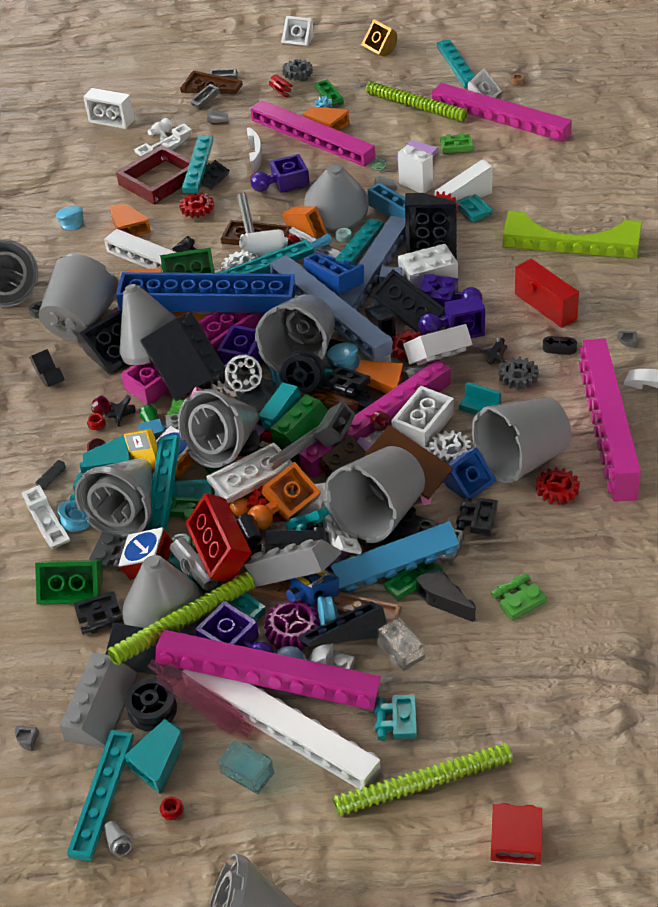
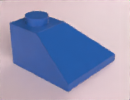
M477 447L447 463L453 467V471L445 479L444 483L447 488L463 499L466 497L473 499L497 481Z

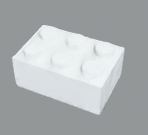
M91 88L83 97L88 121L91 123L127 129L134 121L129 94Z
M446 244L398 256V267L402 268V275H405V278L418 288L425 274L458 278V262Z
M464 324L419 336L403 345L409 365L417 363V366L429 361L434 362L437 359L440 360L444 357L448 358L467 351L466 347L472 345L467 325Z
M420 386L392 419V427L420 446L428 447L429 442H432V437H436L437 433L442 430L454 415V398Z

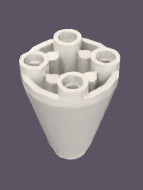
M279 229L242 234L239 241L240 248L260 257L287 247L288 238L284 237V232Z
M238 355L228 362L225 369V379L233 390L247 392L260 384L262 368L255 358L248 355ZM245 365L248 368V370L243 371L241 367Z

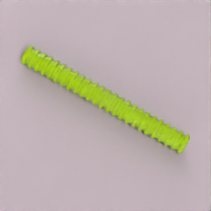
M373 81L368 82L366 86L367 94L382 97L383 99L432 112L433 114L452 118L460 122H464L467 117V110L461 107L435 101L434 99L381 85Z
M244 572L242 575L237 576V578L222 584L221 587H217L215 590L210 591V593L195 599L194 602L179 608L177 612L174 611L171 615L168 614L166 618H161L160 621L150 624L149 628L145 627L143 631L140 630L137 634H133L132 637H127L126 641L122 640L120 644L116 643L114 647H109L108 654L114 664L120 665L122 662L127 661V658L131 659L133 655H138L139 651L143 652L145 648L148 649L151 645H155L164 630L178 632L179 629L182 630L185 626H189L190 623H194L196 620H200L201 617L210 614L223 601L228 603V601L231 602L237 599L239 596L255 588L253 577L249 573Z
M504 742L501 746L495 745V748L488 747L487 751L482 749L480 753L475 751L474 755L471 753L467 754V757L462 755L460 759L456 757L453 761L447 760L445 764L440 762L439 766L434 764L432 768L427 766L426 770L422 768L419 769V772L414 770L410 775L405 773L403 777L398 775L397 779L392 777L391 781L387 779L383 781L384 783L379 781L375 786L370 784L368 788L363 786L362 790L357 788L355 792L350 790L348 794L341 793L339 797L334 795V805L337 814L342 817L343 813L348 815L352 810L354 812H357L359 808L364 810L365 806L369 808L372 807V804L377 806L381 801L386 803L387 799L392 801L394 797L399 799L400 795L405 797L407 793L414 794L416 790L421 792L422 788L427 790L429 786L434 788L436 784L440 786L443 782L449 783L451 779L456 781L457 777L462 779L464 775L469 777L471 773L475 775L478 771L484 772V769L491 770L492 766L497 768L499 764L504 766L505 762L510 764L513 760L512 753L508 744Z

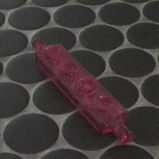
M154 659L151 661L153 665L149 663L148 668L158 674L156 680L158 684L229 735L238 731L248 738L252 730L241 723L243 715L171 663L164 667L154 661Z

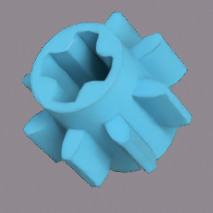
M319 96L318 101L315 100V107L333 108L331 105L332 99L328 100L327 96Z

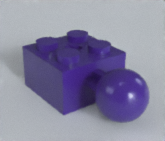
M300 154L271 160V175H267L264 172H256L250 180L251 187L258 192L267 190L272 183L276 184L280 193L310 186L309 171Z
M425 274L419 287L421 291L444 308L447 301L477 295L483 300L481 291L475 287H468L463 292H458V278Z
M479 295L445 302V317L439 318L432 313L425 314L419 321V329L426 335L440 331L441 327L448 329L466 324L470 338L485 336V306Z
M232 324L217 350L225 368L228 362L238 355H248L255 358L258 362L260 361L261 356L258 352L257 341H255L256 329ZM245 365L241 367V369L248 370V368Z
M225 601L195 628L197 637L274 653L268 643L262 641L254 643L259 637L257 621Z

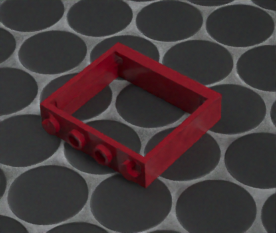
M160 145L116 172L118 184L155 205L182 188L190 159ZM165 161L182 169L153 188L136 179Z

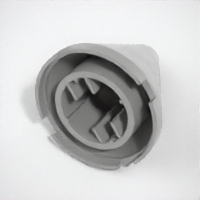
M332 164L309 188L305 196L304 205L317 206L326 231L336 232L340 228L351 230L359 225V221L363 217H366L368 212V196L361 184L341 165Z
M0 239V307H11L22 303L32 294L31 291L38 280V267L33 254L24 245L13 240Z
M135 284L127 286L123 292L120 355L126 364L143 365L151 363L140 340L177 317L143 288Z
M213 389L196 391L189 398H186L181 405L178 415L179 435L182 442L186 441L190 449L188 454L196 462L206 467L218 468L231 463L239 455L259 421V412L255 407Z
M138 458L95 467L88 470L78 480L75 487L77 507L79 511L84 510L89 517L87 522L101 533H112L126 538L129 534L142 532L149 523L151 517L152 466L146 459Z
M149 556L143 561L124 601L122 609L124 624L149 628L150 624L160 621L161 618H166L168 614L171 615L172 612H177L179 608H183V606L194 602L195 599H199L205 594L195 581L161 556ZM205 617L190 623L189 626H185L182 630L179 629L178 633L193 635L196 632L195 628L205 620Z
M236 853L230 856V859L235 860L232 865H224L209 907H298L246 856Z

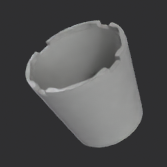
M81 254L61 256L55 264L39 311L40 321L53 334L63 339L78 341L79 333L96 324L116 299L119 285L117 278L114 274L110 275L105 270V265L91 257Z
M300 295L270 309L260 319L255 332V341H257L258 352L261 358L269 367L279 373L284 361L297 350L305 349L312 351L323 360L335 326L333 312L324 300L314 295Z
M540 397L482 408L473 419L472 439L474 448L477 447L495 479L507 484L520 479L564 452L571 442V426L564 409L557 401L550 397Z
M396 446L382 448L338 468L328 477L324 491H327L328 500L325 503L329 514L337 526L350 537L367 540V543L382 541L391 534L422 494L425 487L424 472L417 459L405 449Z

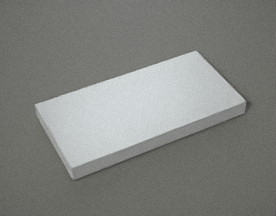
M272 443L206 477L219 496L226 498L229 504L253 492L255 489H259L260 486L266 485L293 462L289 459L275 470L267 468L266 461L282 451L275 443Z

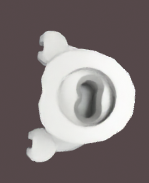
M164 118L160 122H156L148 130V134L152 136L160 134L161 141L166 139L165 132L170 133L173 129L170 120Z

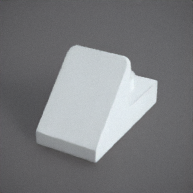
M326 644L314 648L309 661L352 670L355 657L335 652L333 644Z

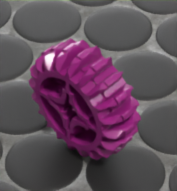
M284 599L283 604L276 603L275 608H270L269 614H266L264 621L265 636L271 645L274 644L276 649L285 646H295L302 651L304 646L310 648V646L301 642L298 636L320 626L316 607L309 606L308 602L304 604L302 599L298 602H287Z

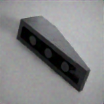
M371 601L298 637L301 642L308 646H318L377 638L381 636V633L389 629L383 607Z

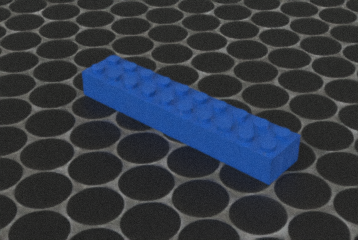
M122 272L116 292L119 311H122L125 288L135 284L143 288L170 312L266 313L270 309L295 298L296 283L295 274Z

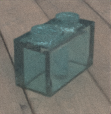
M235 740L218 759L221 774L256 794L260 793L274 775L272 760L267 755H260L253 751L249 745L241 744Z

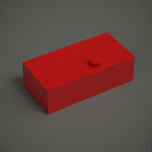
M532 258L515 267V295L561 328L577 320L578 290Z
M205 493L185 524L209 578L227 583L235 578L252 552L226 498Z

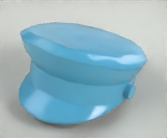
M79 206L62 208L56 213L58 222L64 229H78L83 223V209Z
M339 343L327 351L331 364L337 368L342 366L354 370L355 367H358L360 361L356 355L358 346L353 343Z
M75 500L65 501L58 506L59 523L66 531L78 532L91 526L87 522L89 517L84 510L79 511Z
M319 596L317 612L321 626L338 618L339 613L331 596Z

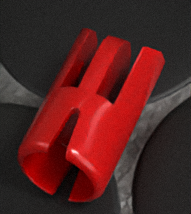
M278 74L273 75L270 78L273 82L269 81L270 87L282 96L288 97L289 94L286 92H291L289 87H293V85Z

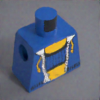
M324 569L319 573L290 579V590L286 592L287 598L291 602L302 599L304 603L308 602L309 606L317 604L319 596H331L333 598L339 595V578Z

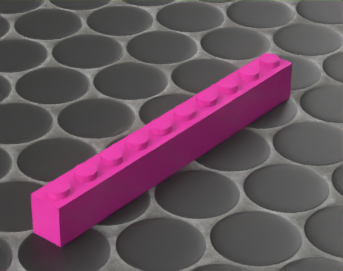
M440 83L432 90V99L435 101L461 107L467 110V114L562 142L571 134L572 120L445 83Z
M264 100L250 108L252 121L365 167L376 159L375 145Z
M437 359L357 413L351 426L343 436V440L350 434L356 441H358L360 436L365 438L372 434L376 429L371 427L370 418L376 411H383L388 414L390 425H392V419L420 386L436 392H440L451 384V368ZM318 440L299 453L301 470L313 479L322 474L324 471L318 464L321 458L336 445L333 444L327 448Z
M169 630L163 631L156 645L155 663L372 711H374L379 692L381 676Z

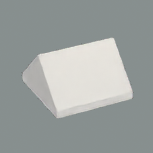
M286 16L281 43L308 46L314 37L312 18Z
M485 68L468 82L469 91L494 98L502 92Z

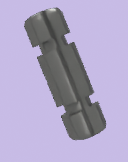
M57 460L35 482L36 486L40 485L42 490H44L60 474L59 472L66 468L65 463Z

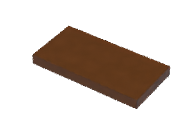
M230 220L221 237V244L239 245L241 235L246 234L244 222ZM253 222L255 232L279 229L284 232V237L289 234V229H291V226Z
M391 425L384 430L365 453V456L388 446L400 447L411 453L423 469L425 487L421 495L428 500L453 471V467Z

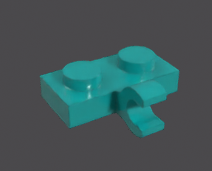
M326 506L303 516L292 518L290 521L285 522L288 530L296 528L294 531H304L306 527H309L307 524L309 522H312L313 525L323 522V517L329 515V511Z

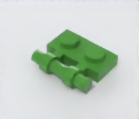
M459 133V135L453 136L447 134L440 137L443 154L473 151L470 134Z
M527 573L514 577L511 582L503 583L491 592L494 599L503 598V600L499 601V607L511 620L547 602V596L535 583L529 586L525 584L531 580ZM516 588L518 589V592L514 594L510 593V591Z

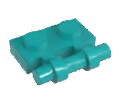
M392 695V703H386V699L383 697L377 698V705H375L374 710L377 716L375 732L377 733L378 740L385 741L387 733L393 731L394 739L417 738L415 695ZM393 714V720L386 721V716Z

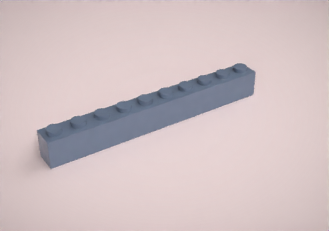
M390 216L359 262V264L364 265V283L343 294L337 295L358 312H360L362 305H365L375 285L379 283L382 266L388 267L392 263L393 257L398 254L401 245H404L406 239L405 218Z
M285 255L270 263L271 274H295V297L314 295L324 300L333 312L335 319L334 329L351 343L356 344L374 362L392 353L393 341L389 335L382 332L368 318L362 316L345 300H342L335 292L327 288L325 284L318 281L315 276L308 273L295 260Z

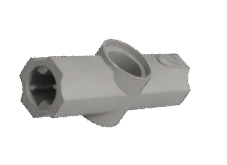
M183 537L177 538L171 543L170 550L180 561L181 570L185 575H192L206 592L218 585L219 581L209 578L199 553H196Z

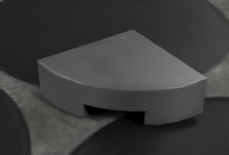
M618 331V339L622 344L631 348H637L636 331Z
M16 725L15 735L18 743L24 749L33 751L39 733L38 728Z

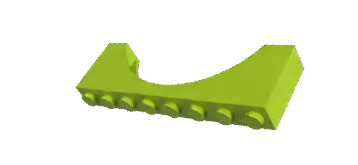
M508 210L503 231L502 247L637 259L642 221L624 220L616 227L600 233L571 235L545 229L533 222L523 211Z

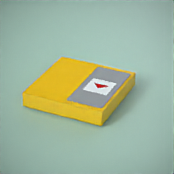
M146 429L123 434L131 460L143 458L151 464L152 468H155L158 446L153 430Z

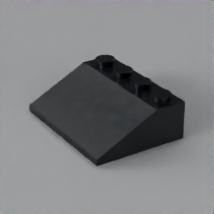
M405 193L407 253L446 244L454 258L457 259L456 202L425 193Z
M117 311L81 331L78 337V343L85 353L109 375L128 365L120 355L122 311Z
M192 312L173 319L140 340L175 402L186 398L195 387L204 390L210 388L212 384L217 385L218 381L223 382L225 379L226 368Z

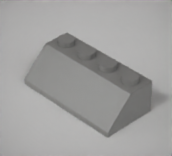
M309 539L301 543V545L296 546L293 543L281 550L277 547L264 554L257 552L251 556V560L245 564V567L253 577L255 587L322 572L342 553L340 549L322 539L317 541Z
M92 653L60 724L65 741L105 748L110 731H115L125 707L126 693L135 683L138 676L137 672L124 663L120 665L114 664L109 655Z

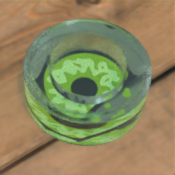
M375 158L371 161V168L375 171H382L387 167L384 158Z

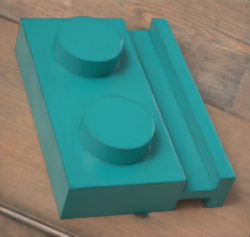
M473 194V197L468 196L456 201V203H459L457 208L472 222L479 221L487 217L488 214L493 215V209L476 194Z

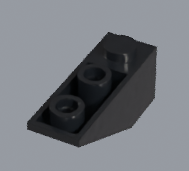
M435 567L416 578V592L428 605L471 622L475 621V604L463 595L461 589L450 581L446 573H442Z

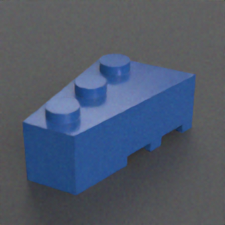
M318 252L304 258V268L306 271L338 295L364 283L363 264L355 266L350 264L348 260L340 262L335 260L333 256Z

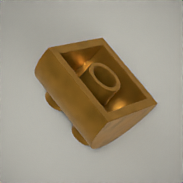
M373 19L361 45L380 56H387L394 50L397 44V33L395 30Z

